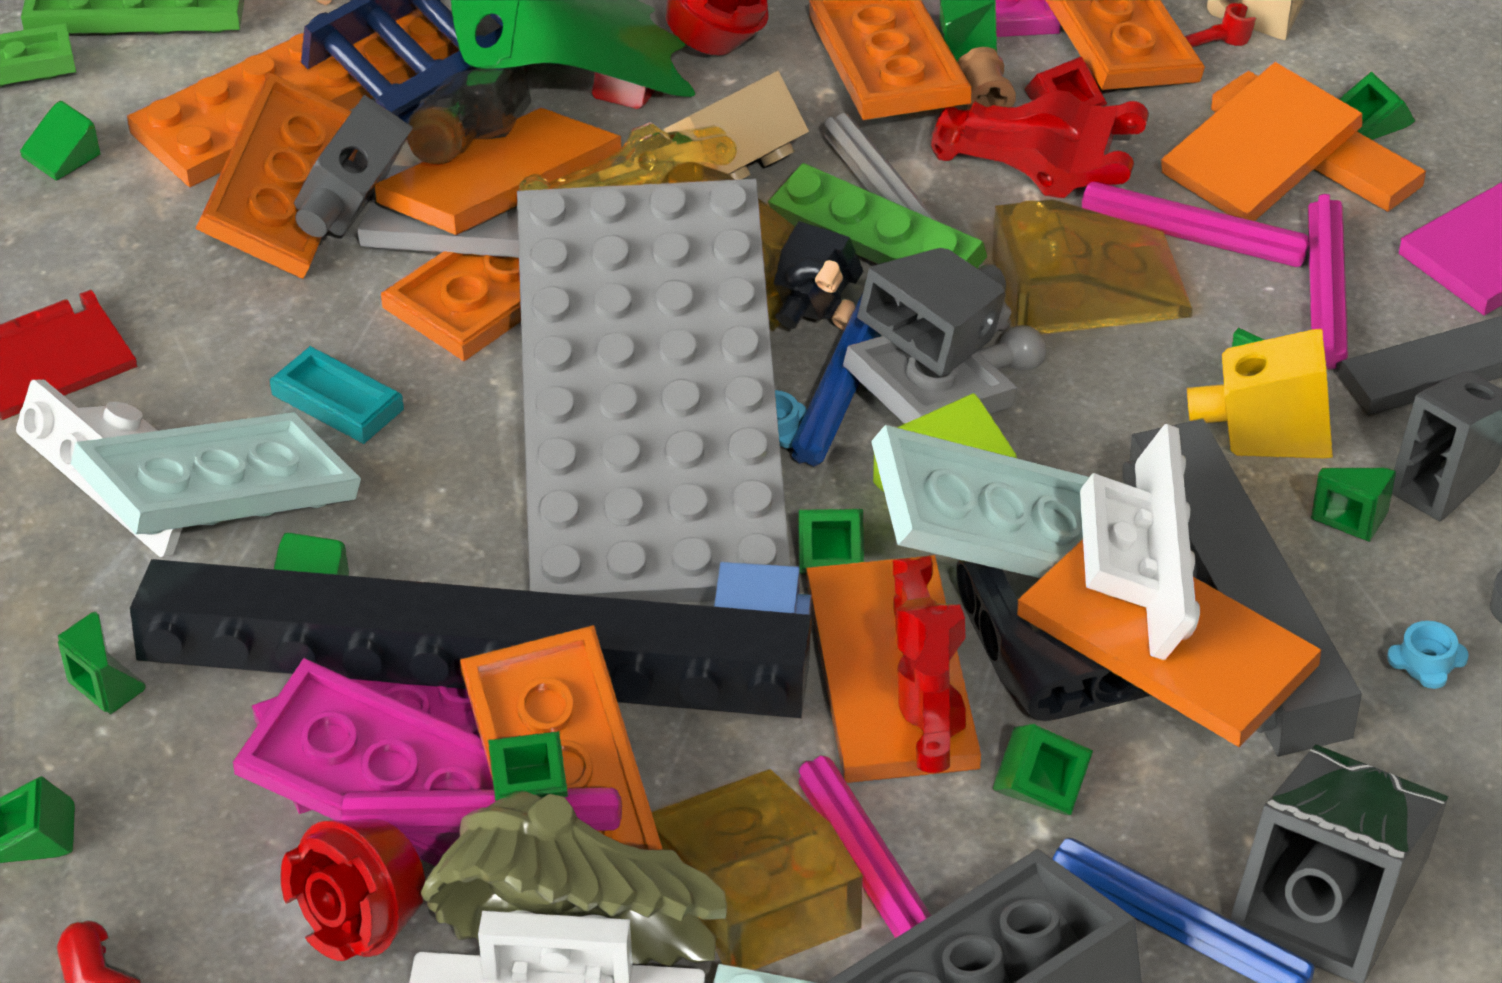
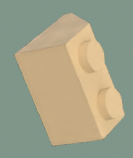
M776 71L643 139L642 142L648 152L686 182L742 180L751 175L746 166L748 163L760 158L764 167L788 156L795 152L790 141L804 135L809 130L779 71Z

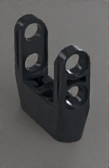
M964 560L957 562L956 581L964 609L999 680L1034 719L1041 721L1057 720L1152 696L1045 631H1033L1030 623L1017 615L1018 599L1002 569Z

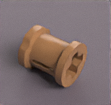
M978 47L971 49L967 54L958 59L957 63L971 85V104H967L968 109L972 107L975 101L986 107L992 105L1013 107L1016 101V92L1012 83L1003 77L1005 65L1002 58L997 55L996 50L988 47Z

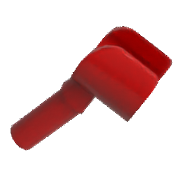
M1232 3L1226 6L1221 24L1213 25L1208 29L1186 35L1185 37L1192 48L1220 40L1230 45L1243 46L1250 40L1257 18H1245L1248 7L1242 3Z

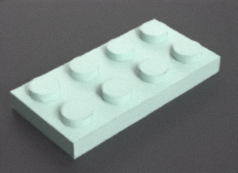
M295 412L75 442L71 465L135 535L158 534L164 530L195 525H214L219 521L250 516H269L275 512L306 507L319 508L331 503L355 500L361 478Z
M885 425L871 441L897 544L900 546L1041 578L1083 539L1080 489L1089 477L888 425Z

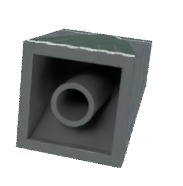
M1315 744L1264 805L1230 920L1307 959L1314 966L1352 982L1365 983L1429 858L1449 796Z

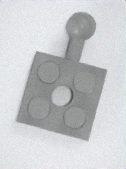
M1025 325L1015 326L1003 334L999 344L979 349L949 374L940 377L887 338L881 336L849 345L843 366L904 424L972 393L981 400L989 414L1011 408L1018 388L998 369L1008 366L1016 370H1030L1038 367L1046 356V342L1041 333L1035 328Z

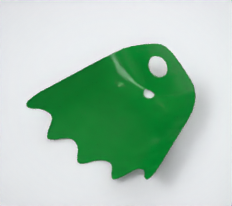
M451 0L458 46L464 61L472 67L501 69L538 63L563 64L597 72L670 95L692 97L695 95L693 87L681 77L671 61V54L682 49L685 43L677 36L656 25L650 18V14L655 9L638 0ZM497 14L503 22L501 37L493 46L483 48L478 45L476 40L477 27L486 16Z

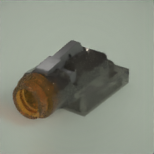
M524 66L462 71L446 77L434 92L420 101V105L409 118L408 124L413 129L407 141L413 154L426 163L445 164L452 161L459 153H464L469 148L473 139L506 137L514 127L517 118L523 115L532 102Z

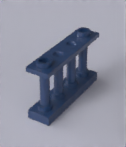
M351 0L329 13L324 12L315 16L304 26L301 63L307 69L333 56L372 95L376 103L407 124L409 118H412L413 111L421 108V100L435 98L436 103L454 102L455 107L528 66L501 69L476 68L464 61L460 49L444 60H434L396 20L418 9L459 49L452 12L440 0ZM490 14V16L501 27L486 36H476L478 45L483 48L493 46L501 37L503 22L497 14ZM376 32L417 75L401 84H391L353 44Z

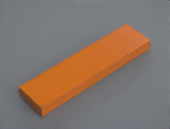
M1248 70L1215 92L1212 96L1211 110L1217 112L1258 75ZM1359 132L1354 133L1314 169L1387 212L1423 187L1426 170Z

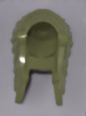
M515 791L507 797L495 801L488 807L473 810L464 816L460 823L459 838L444 853L439 863L433 868L421 890L422 898L428 902L427 906L429 909L436 912V920L439 924L447 923L452 925L458 940L476 938L478 943L482 911L511 912L524 910L545 915L578 917L601 915L612 919L630 920L632 965L644 966L651 960L667 967L673 966L682 958L695 964L714 961L716 936L697 917L702 919H726L727 912L725 892L706 874L682 863L681 858L674 850H643L622 844L601 834L577 818L574 809L564 796L548 794L541 798L526 791Z

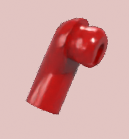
M89 920L81 923L76 922L70 924L62 932L57 944V953L65 983H140V980L106 967L104 959L106 947L101 942L109 937L107 931L99 923Z

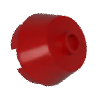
M667 0L666 21L672 32L686 45L710 55H726L731 53L767 24L769 17L767 0Z
M360 819L318 822L304 833L298 847L286 852L282 860L280 877L285 903L288 904L297 899L305 919L315 931L305 936V939L318 952L336 961H346L356 955L372 957L383 953L423 903L421 890L425 884V874L419 855L405 834L396 826L384 820Z

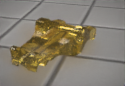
M649 122L633 128L623 147L608 158L550 182L541 175L532 174L520 182L518 190L661 184L669 171L677 165L686 162H709L717 165H727L734 160L737 146L726 132L716 125L666 132L653 122Z

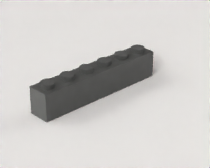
M1203 418L1172 425L1179 428L1181 455H1184L1186 459L1183 477L1186 502L1190 505V518L1188 522L1190 550L1195 554L1193 577L1321 649L1319 666L1256 731L1258 733H1265L1277 757L1312 749L1315 744L1324 746L1353 739L1362 693ZM1161 428L1132 434L1130 459L1124 462L1122 468L1124 484L1137 488L1136 461Z

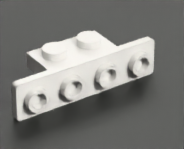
M32 380L20 411L16 427L18 435L133 533L71 465L75 442L158 430L142 418L143 414L139 409L127 403L115 401L107 403L106 406L78 408L46 380ZM182 528L164 530L158 534H139L135 536L158 556H171L174 554Z
M1164 424L1137 459L1135 464L1137 488L1092 473L1080 489L1086 588L1146 607L1150 656L1165 660L1181 640L1190 638L1197 627L1200 617V605L1195 601L1193 581L1195 554L1190 550L1188 529L1190 505L1186 502L1183 477L1186 459L1184 455H1181L1179 428L1169 424Z
M516 910L511 912L482 911L478 932L480 955L417 953L414 956L409 983H705V973L701 969L632 965L630 920L612 919L601 915H586L583 917L545 915Z

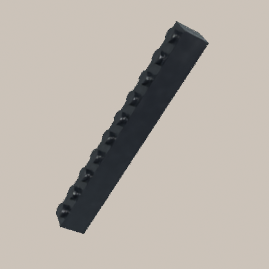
M151 559L130 606L135 654L138 661L293 674L303 658L350 679L466 689L461 671V659L594 625L617 702L802 718L809 671L811 615L157 559Z

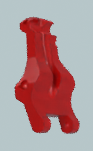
M1061 90L1049 92L1018 107L996 105L986 107L975 101L969 110L962 111L954 106L943 109L932 133L931 146L938 160L950 161L958 153L1003 162L1029 176L1044 196L1064 199L1075 188L1087 187L1090 182L1117 185L1124 184L1130 179L1134 166L1133 158L1123 151L1109 153L1114 135L1142 133L1146 128L1149 112L1143 104L1137 101H1128L1114 106H1094L1080 101L1069 91Z
M923 556L917 560H911L910 558L893 560V577H895V594H897L893 597V608L896 619L897 647L903 653L897 667L898 704L905 720L923 731V735L916 744L917 768L927 773H939L950 767V737L966 728V707L959 691L950 684L949 663L966 638L965 616L961 604H940L931 598L927 589V585L933 575L931 556Z

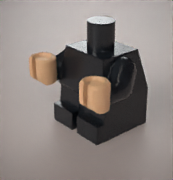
M799 221L781 250L774 285L783 303L775 315L778 322L788 328L795 329L803 316L818 321L822 318H832V322L836 327L845 330L855 310V305L850 300H841V293L849 282L856 284L864 272L858 256L855 255L856 251L850 237Z

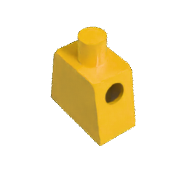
M1313 329L1227 348L1222 353L1224 384L1187 387L1189 421L1203 418L1206 423L1228 422L1230 451L1237 456L1333 458L1327 369L1322 329Z

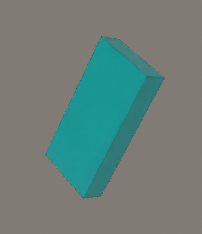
M309 346L269 379L273 396L362 444L370 440L404 410L401 393L312 346Z

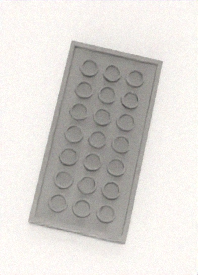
M756 179L517 191L530 591L666 603L715 601L720 562L790 566Z

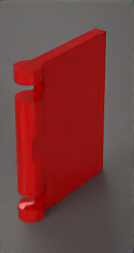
M91 289L79 294L84 311L75 314L69 301L64 299L0 324L1 420L20 414L32 380L44 379L65 396L138 367L135 356L99 304L96 295Z

